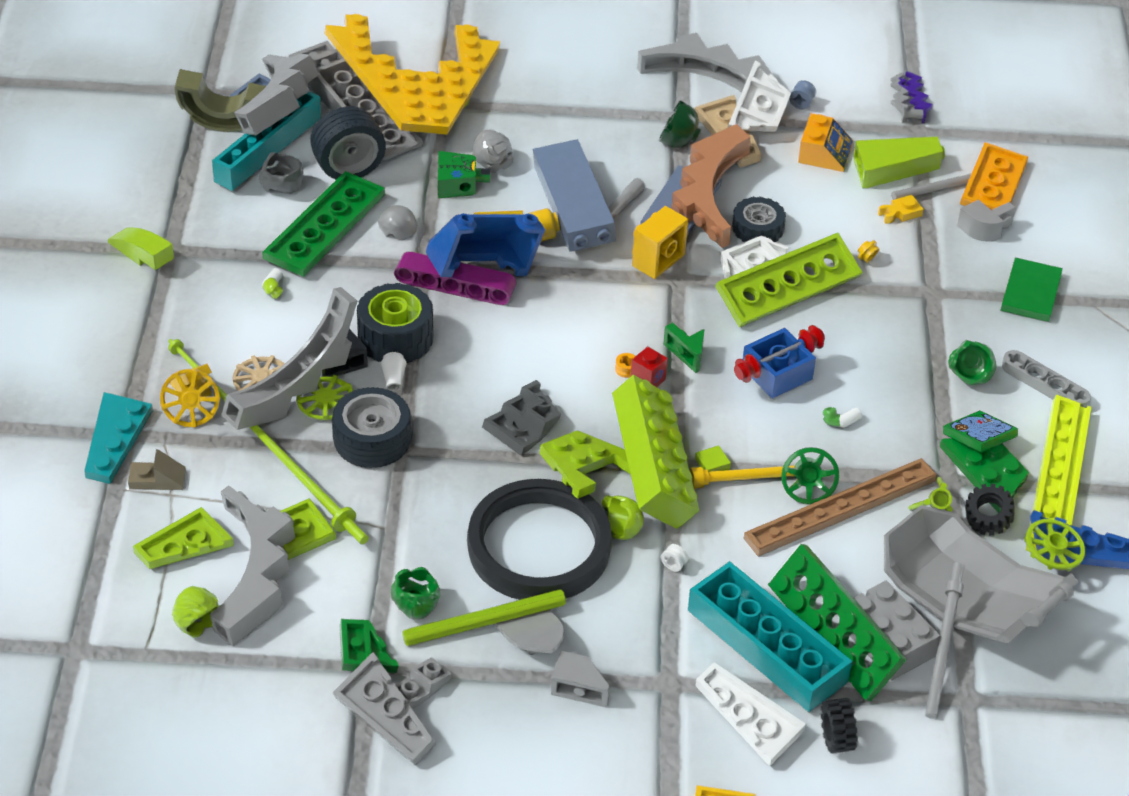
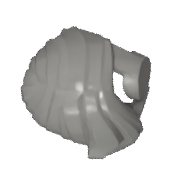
M491 129L484 130L478 134L474 140L472 155L476 156L478 163L484 168H490V173L497 172L500 168L507 169L512 165L513 152L508 137Z

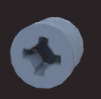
M806 80L797 82L789 97L790 103L798 109L808 108L816 95V88L811 82Z

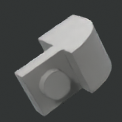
M977 200L960 208L957 226L968 236L976 240L996 241L1001 238L1002 229H1007L1012 225L1016 207L1008 202L990 210L980 200Z

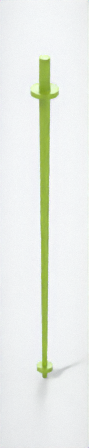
M168 340L170 343L168 350L172 354L179 353L192 368L198 366L183 351L184 344L181 340ZM217 385L220 397L225 402L227 394ZM258 425L249 427L333 515L331 526L337 532L347 530L361 545L368 541L369 537L354 523L356 512L351 507L341 509Z

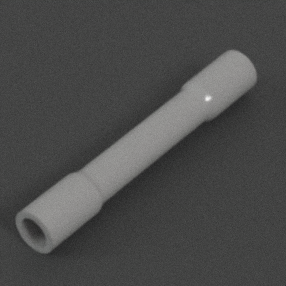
M633 179L623 190L622 194L608 207L613 219L643 191L645 184L641 179Z

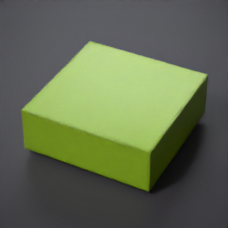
M719 445L695 452V460L700 467L707 469L708 472L730 469L731 462Z

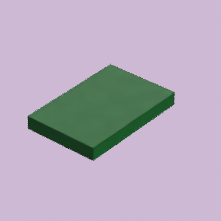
M1015 257L1000 311L1049 322L1063 268Z

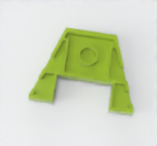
M579 430L545 442L540 446L539 454L553 471H559L562 475L561 481L566 486L570 485L573 488L572 494L577 499L595 492L596 482L584 475L586 473L614 463L630 474L625 449Z

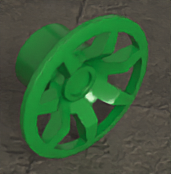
M815 447L802 448L790 455L785 461L781 473V481L786 493L795 501L803 504H813L830 497L836 490L840 477L835 459L825 450ZM813 452L820 455L815 460L805 457L804 454ZM800 456V460L795 464V467L790 468L791 462ZM824 457L831 462L833 469H822L820 467ZM787 472L795 475L797 478L796 482L788 487L786 481ZM834 475V482L831 488L828 489L821 481L822 477ZM801 486L806 487V499L798 497L793 491ZM814 486L826 492L819 498L811 499Z

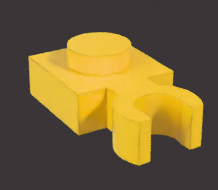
M913 195L891 200V205H881L878 209V215H885L884 223L889 224L896 218L904 222L922 217L924 209Z

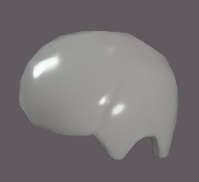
M393 205L388 207L381 213L378 220L379 228L384 235L388 237L389 234H393L397 240L409 238L417 230L415 216L405 206Z

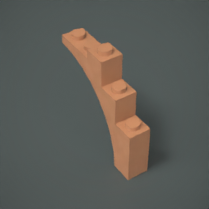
M737 124L691 144V164L682 168L680 181L682 189L672 194L671 209L688 218V223L694 220L695 224L701 227L708 234L709 238L715 241L721 248L730 245L731 226L720 214L715 204L713 191L723 173L735 162L749 155L751 137Z

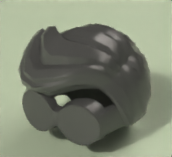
M271 152L266 161H264L262 170L259 172L261 185L266 191L272 189L283 193L296 192L301 187L304 178L302 162L290 155ZM275 161H279L275 167L267 168V166L273 165Z

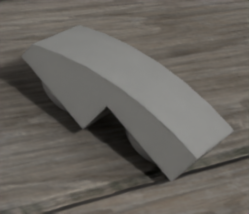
M431 657L411 668L410 676L395 685L413 710L436 693L451 678L452 673Z

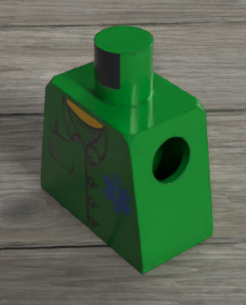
M438 151V198L471 196L476 194V182L490 183V168H476V156Z

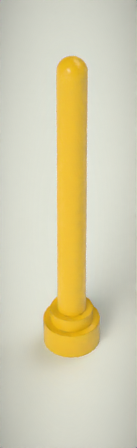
M783 466L711 472L702 467H693L689 471L692 475L693 487L698 489L704 488V485H708L709 482L781 477ZM787 472L786 477H787V476H795V475L790 474V473Z

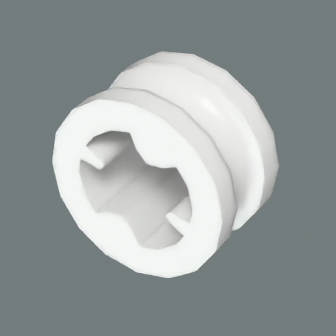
M670 544L667 550L661 554V561L664 566L674 572L680 571L689 560L686 551L677 544Z

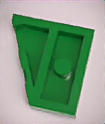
M341 619L339 628L342 671H354L374 652L387 673H397V660H392L386 652L387 645L376 634V629L369 620Z

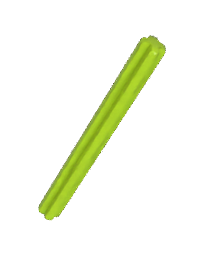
M556 590L404 629L402 631L403 641L406 646L550 610L564 606L566 598L562 590Z

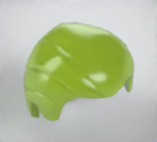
M606 495L602 499L601 504L603 508L609 511L608 519L613 538L629 540L640 532L644 524V514L639 509L636 501L625 496Z

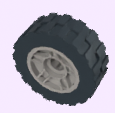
M760 196L745 198L734 207L732 231L743 242L759 236H764L773 242H777L783 236L786 212H784V208L777 201L775 202L770 198L767 199Z

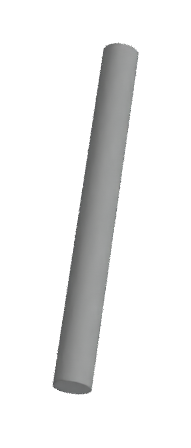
M971 174L894 191L891 193L892 200L909 195L914 197L965 185L968 183Z

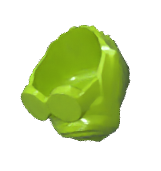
M196 586L185 588L177 596L172 609V617L175 624L183 633L191 637L201 636L204 628L213 627L210 614L219 607L218 598L206 588ZM201 619V622H195V620Z

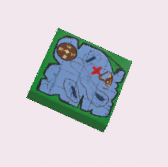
M979 410L943 425V434L979 452H983L1018 437V428Z

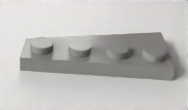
M374 652L332 692L338 701L412 764L416 765L434 747V740L415 712H413Z

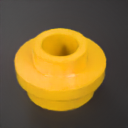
M875 240L865 241L857 250L859 252L858 259L860 261L864 260L866 263L870 262L880 250L876 246L877 242Z

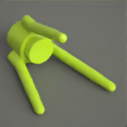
M938 477L937 483L939 488L933 490L928 499L909 505L908 509L915 510L920 506L930 505L932 508L952 512L953 508L950 505L952 503V495L947 490V484L944 483L941 477Z

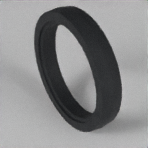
M525 479L503 485L484 497L471 515L467 531V548L470 562L477 575L488 586L505 596L521 600L562 590L566 599L573 597L591 587L603 574L608 564L612 547V536L609 519L604 509L589 494L577 499L572 494L573 488L570 485L566 486L563 482L557 480ZM546 503L568 509L583 519L593 534L595 545L588 558L575 569L557 576L531 577L512 572L500 565L488 552L484 536L492 521L503 512L524 504Z

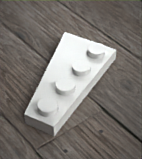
M715 662L696 679V687L769 766L805 731L806 724Z

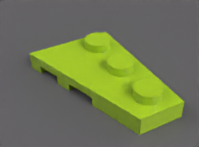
M200 507L133 545V551L149 569L232 547L234 546V540Z

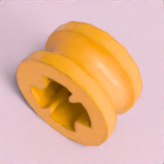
M622 353L617 356L615 372L619 376L630 378L631 362L635 355Z

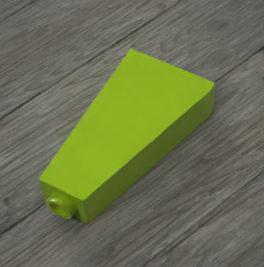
M938 137L856 140L853 159L863 189L939 170L941 160L945 159V148L941 146Z

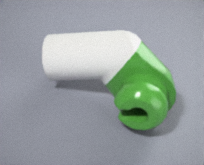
M827 407L823 410V420L827 425L845 428L862 418L858 408H853L844 414H837V410L834 407Z

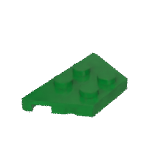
M952 438L941 439L940 448L975 488L981 489L982 484H986L987 487H990L991 483L996 484V488L1001 485L1004 487V492L1008 490L1011 493V497H1014L1017 489L1022 487L1027 480L1029 472L1003 443L986 451L979 452ZM989 503L997 513L1001 512L1002 509L999 505Z

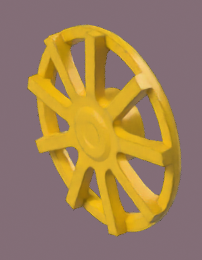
M183 369L173 373L164 382L160 392L162 410L173 423L180 426L192 428L200 426L212 419L219 407L220 394L215 381L208 374L200 370ZM193 373L189 387L185 386L180 375ZM197 374L208 380L199 389L195 388ZM174 378L177 379L182 388L180 392L167 387ZM212 385L215 396H201V392ZM165 392L178 396V400L165 403ZM201 401L215 402L211 412L200 404ZM180 404L181 409L174 417L168 408ZM198 408L206 417L196 421L194 409ZM186 409L190 411L191 422L179 420Z

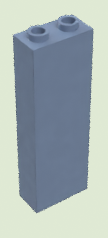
M575 139L534 148L535 170L551 209L557 215L560 231L569 252L616 242L615 222L579 140Z

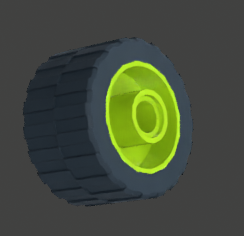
M388 283L374 287L360 298L357 305V334L360 341L367 348V356L377 362H381L385 354L397 352L403 355L406 363H410L423 357L430 350L434 338L433 304L426 293L412 285Z

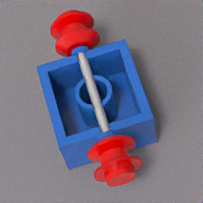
M810 325L808 330L802 329L799 331L797 340L786 328H782L745 345L743 359L735 361L734 373L739 380L745 383H749L752 378L773 399L813 380L816 357L812 353L815 351V348H823L825 335L820 328Z

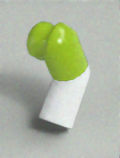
M274 268L262 283L265 293L267 295L270 294L273 299H277L283 292V289L278 286L283 273L277 268Z

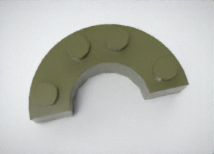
M179 69L175 83V96L182 110L185 109L190 114V119L197 124L215 131L236 132L241 131L242 128L234 112L249 103L266 86L249 83L247 89L239 95L222 96L214 93L207 87L203 79V73Z

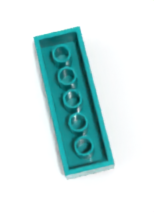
M727 562L690 588L687 611L808 713L848 683L852 661L732 562Z

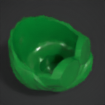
M963 341L950 354L948 360L949 368L952 372L969 385L983 384L990 381L997 368L995 356L991 348L976 341Z
M418 567L412 571L403 569L396 574L395 581L391 585V598L398 609L408 618L420 620L426 618L436 608L440 598V587L437 580L424 567ZM412 577L413 579H415V580H417V581H425V580H426V581L428 582V584L422 585V584H419V583H417V582H415V581L410 580L409 578Z

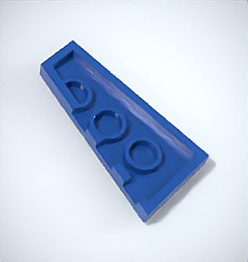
M1033 510L1030 516L1031 524L1041 519H1048L1043 517L1042 512ZM1055 517V519H1054V520L1061 521V522H1063V523H1065V524L1067 523V520H1065V519H1061V518H1058V517ZM1046 523L1038 525V528L1048 535ZM1053 524L1054 532L1062 533L1065 529ZM1069 525L1079 534L1085 546V556L1080 564L1129 569L1128 538L1108 532L1105 535L1098 534L1093 528L1082 525L1080 528ZM1033 531L1035 539L1043 540ZM1070 531L1065 536L1068 542L1077 541ZM1036 545L1037 550L1044 548L1043 546ZM1080 547L1066 548L1067 550L1080 555ZM1047 552L1041 556L1049 560L1050 553ZM1063 554L1069 563L1076 561ZM1055 556L1054 562H1061L1058 556Z

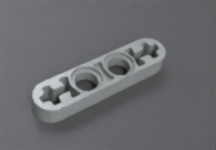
M1010 350L1004 354L1002 368L1009 375L1052 400L1057 394L1079 402L1080 406L1084 408L1089 406L1091 395L1083 387L1020 351ZM1036 372L1039 373L1041 377H1033L1029 373ZM1051 385H1059L1063 389L1056 390L1053 389Z

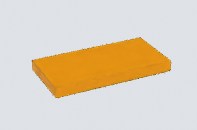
M984 142L960 204L966 206L980 200L990 210H993L1008 202L1011 203L1029 157Z

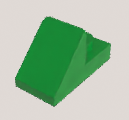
M673 322L666 325L663 345L695 373L700 371L705 330L702 329L688 336L684 330L680 329Z

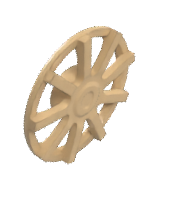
M253 355L251 359L236 365L233 373V384L238 391L243 390L265 379L285 363L276 359L273 355L270 357H256ZM258 362H266V364L261 368ZM272 363L278 365V367L269 370ZM254 364L256 370H253L246 366ZM241 371H244V372H247V373L251 374V375L238 376ZM251 380L242 389L240 388L238 382Z

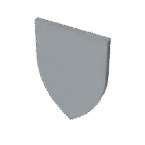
M551 610L495 623V626L510 643L521 649L528 650L530 655L538 652L554 653L561 645L564 637L563 625Z

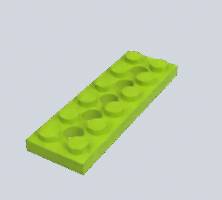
M839 232L720 280L716 283L715 287L738 327H742L856 279L863 272ZM824 258L831 259L834 267L827 266ZM804 267L812 268L815 275H808ZM784 275L792 276L795 283L790 284L786 282ZM764 283L771 284L775 292L767 291L764 288ZM743 292L752 293L754 300H747Z

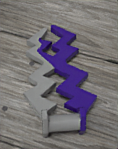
M908 71L905 73V76L910 78L908 81L902 79L904 74L902 72L892 77L890 87L900 91L893 95L895 99L891 100V104L901 112L902 123H905L906 118L921 119V123H925L926 113L933 108V104L925 102L929 95L917 91L924 86V84L919 83L922 81V77ZM910 100V104L915 105L914 109H910V105L904 103Z

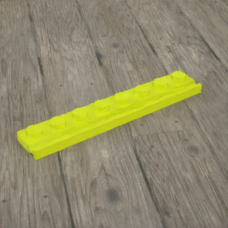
M1057 394L1052 401L1033 510L1042 512L1045 518L1055 519V517L1067 520L1066 524L1072 525L1091 407L1087 406V408L1080 406L1079 402Z

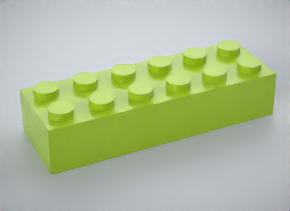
M632 375L612 392L637 504L642 512L678 529L699 512L697 494L692 483V475L687 463V455L682 443V435L679 431L677 416L672 404L673 399L666 390H660L648 380H642Z

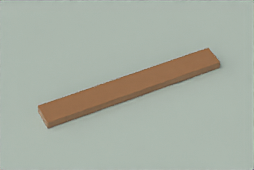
M920 458L744 532L743 539L759 557L936 481L937 474Z

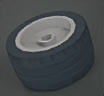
M355 106L340 107L325 114L315 124L310 138L312 152L319 166L326 175L335 180L345 171L358 177H365L378 167L386 152L384 135L374 117L365 109Z
M379 387L357 389L344 395L336 403L332 416V436L338 454L347 462L365 468L387 466L402 458L410 446L412 436L411 414L406 401L397 393Z

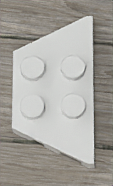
M756 60L727 128L737 124L744 131L776 132L791 92L783 85H780L772 74L767 75L760 69L761 64Z
M759 236L721 252L724 278L788 253V247L775 243L764 236Z

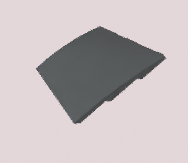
M537 380L523 386L518 396L504 402L501 411L484 419L482 425L483 429L519 455L528 452L540 442L561 416L558 409L552 404L550 397L542 393L540 390L541 384Z

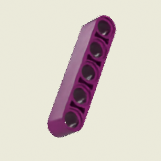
M410 251L402 254L394 270L395 278L403 284L496 305H506L517 284L516 279L509 273L461 262L458 269L454 270L452 277H440L427 255Z

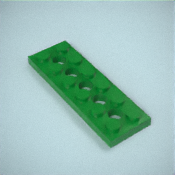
M345 171L262 252L263 259L304 277L385 196V188Z
M800 544L768 583V586L790 611L852 661L849 682L866 701H872L907 660L808 545ZM805 576L807 586L804 590H801L799 583ZM822 595L823 605L820 609H817L816 599ZM836 614H838L840 623L838 627L834 629L832 626V619ZM854 633L856 635V644L850 648L848 639ZM871 653L873 655V663L867 668L865 658L867 654Z

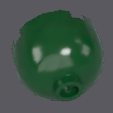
M679 100L673 110L675 113L673 112L671 117H669L659 139V142L673 148L684 147L691 140L695 142L701 132V129L698 128L699 116L696 110L689 104Z

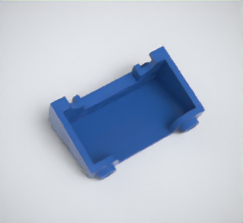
M462 213L455 215L429 240L426 254L440 277H452L454 270L458 269L461 261H496L501 269H505L507 265L515 269L514 274L516 276H527L545 228L535 215L529 213Z

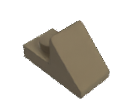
M156 449L154 463L131 462L128 479L129 489L183 490L186 468L162 451Z

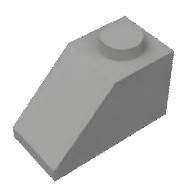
M560 651L552 674L551 695L607 708L609 684L590 658L577 653Z

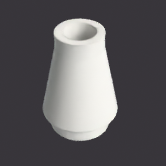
M390 352L384 355L381 367L386 382V389L397 392L402 388L406 361L402 354Z

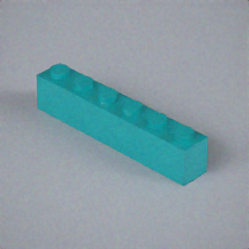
M310 91L296 99L300 106L299 108L257 135L245 133L212 160L214 182L231 191L241 185L263 166L264 161H266L271 152L280 153L320 120V96Z

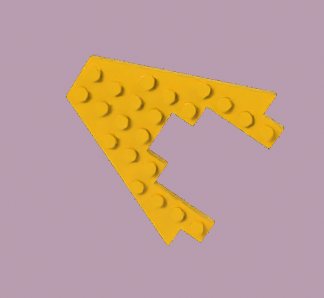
M345 14V26H325L327 38L401 131L448 134L500 47V41L479 39L478 27L468 24L456 25L454 33L459 62L439 60L438 73L433 71H413L411 69L399 70L396 69L394 56L372 54L368 16Z

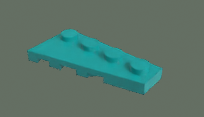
M103 392L84 470L85 478L111 484L153 412L151 403Z

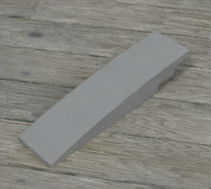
M328 40L289 55L292 58L298 53L307 54L316 61V69L319 76L307 84L316 95L320 96V99L331 111L344 106H355L365 109L374 117L386 142V152L382 161L423 145V141L415 132L401 131L350 65Z

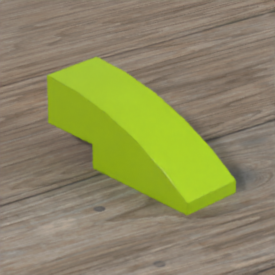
M127 227L108 238L110 245L139 266L146 263L152 269L157 270L174 259L173 244L145 229Z

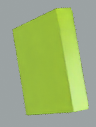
M310 498L280 511L289 514L294 522L295 538L282 547L288 555L287 560L336 539V532Z

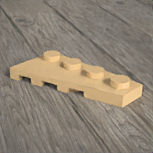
M732 95L695 107L700 122L712 135L728 127L737 105L736 97ZM749 131L745 132L751 137L749 155L736 162L740 168L761 161V152Z

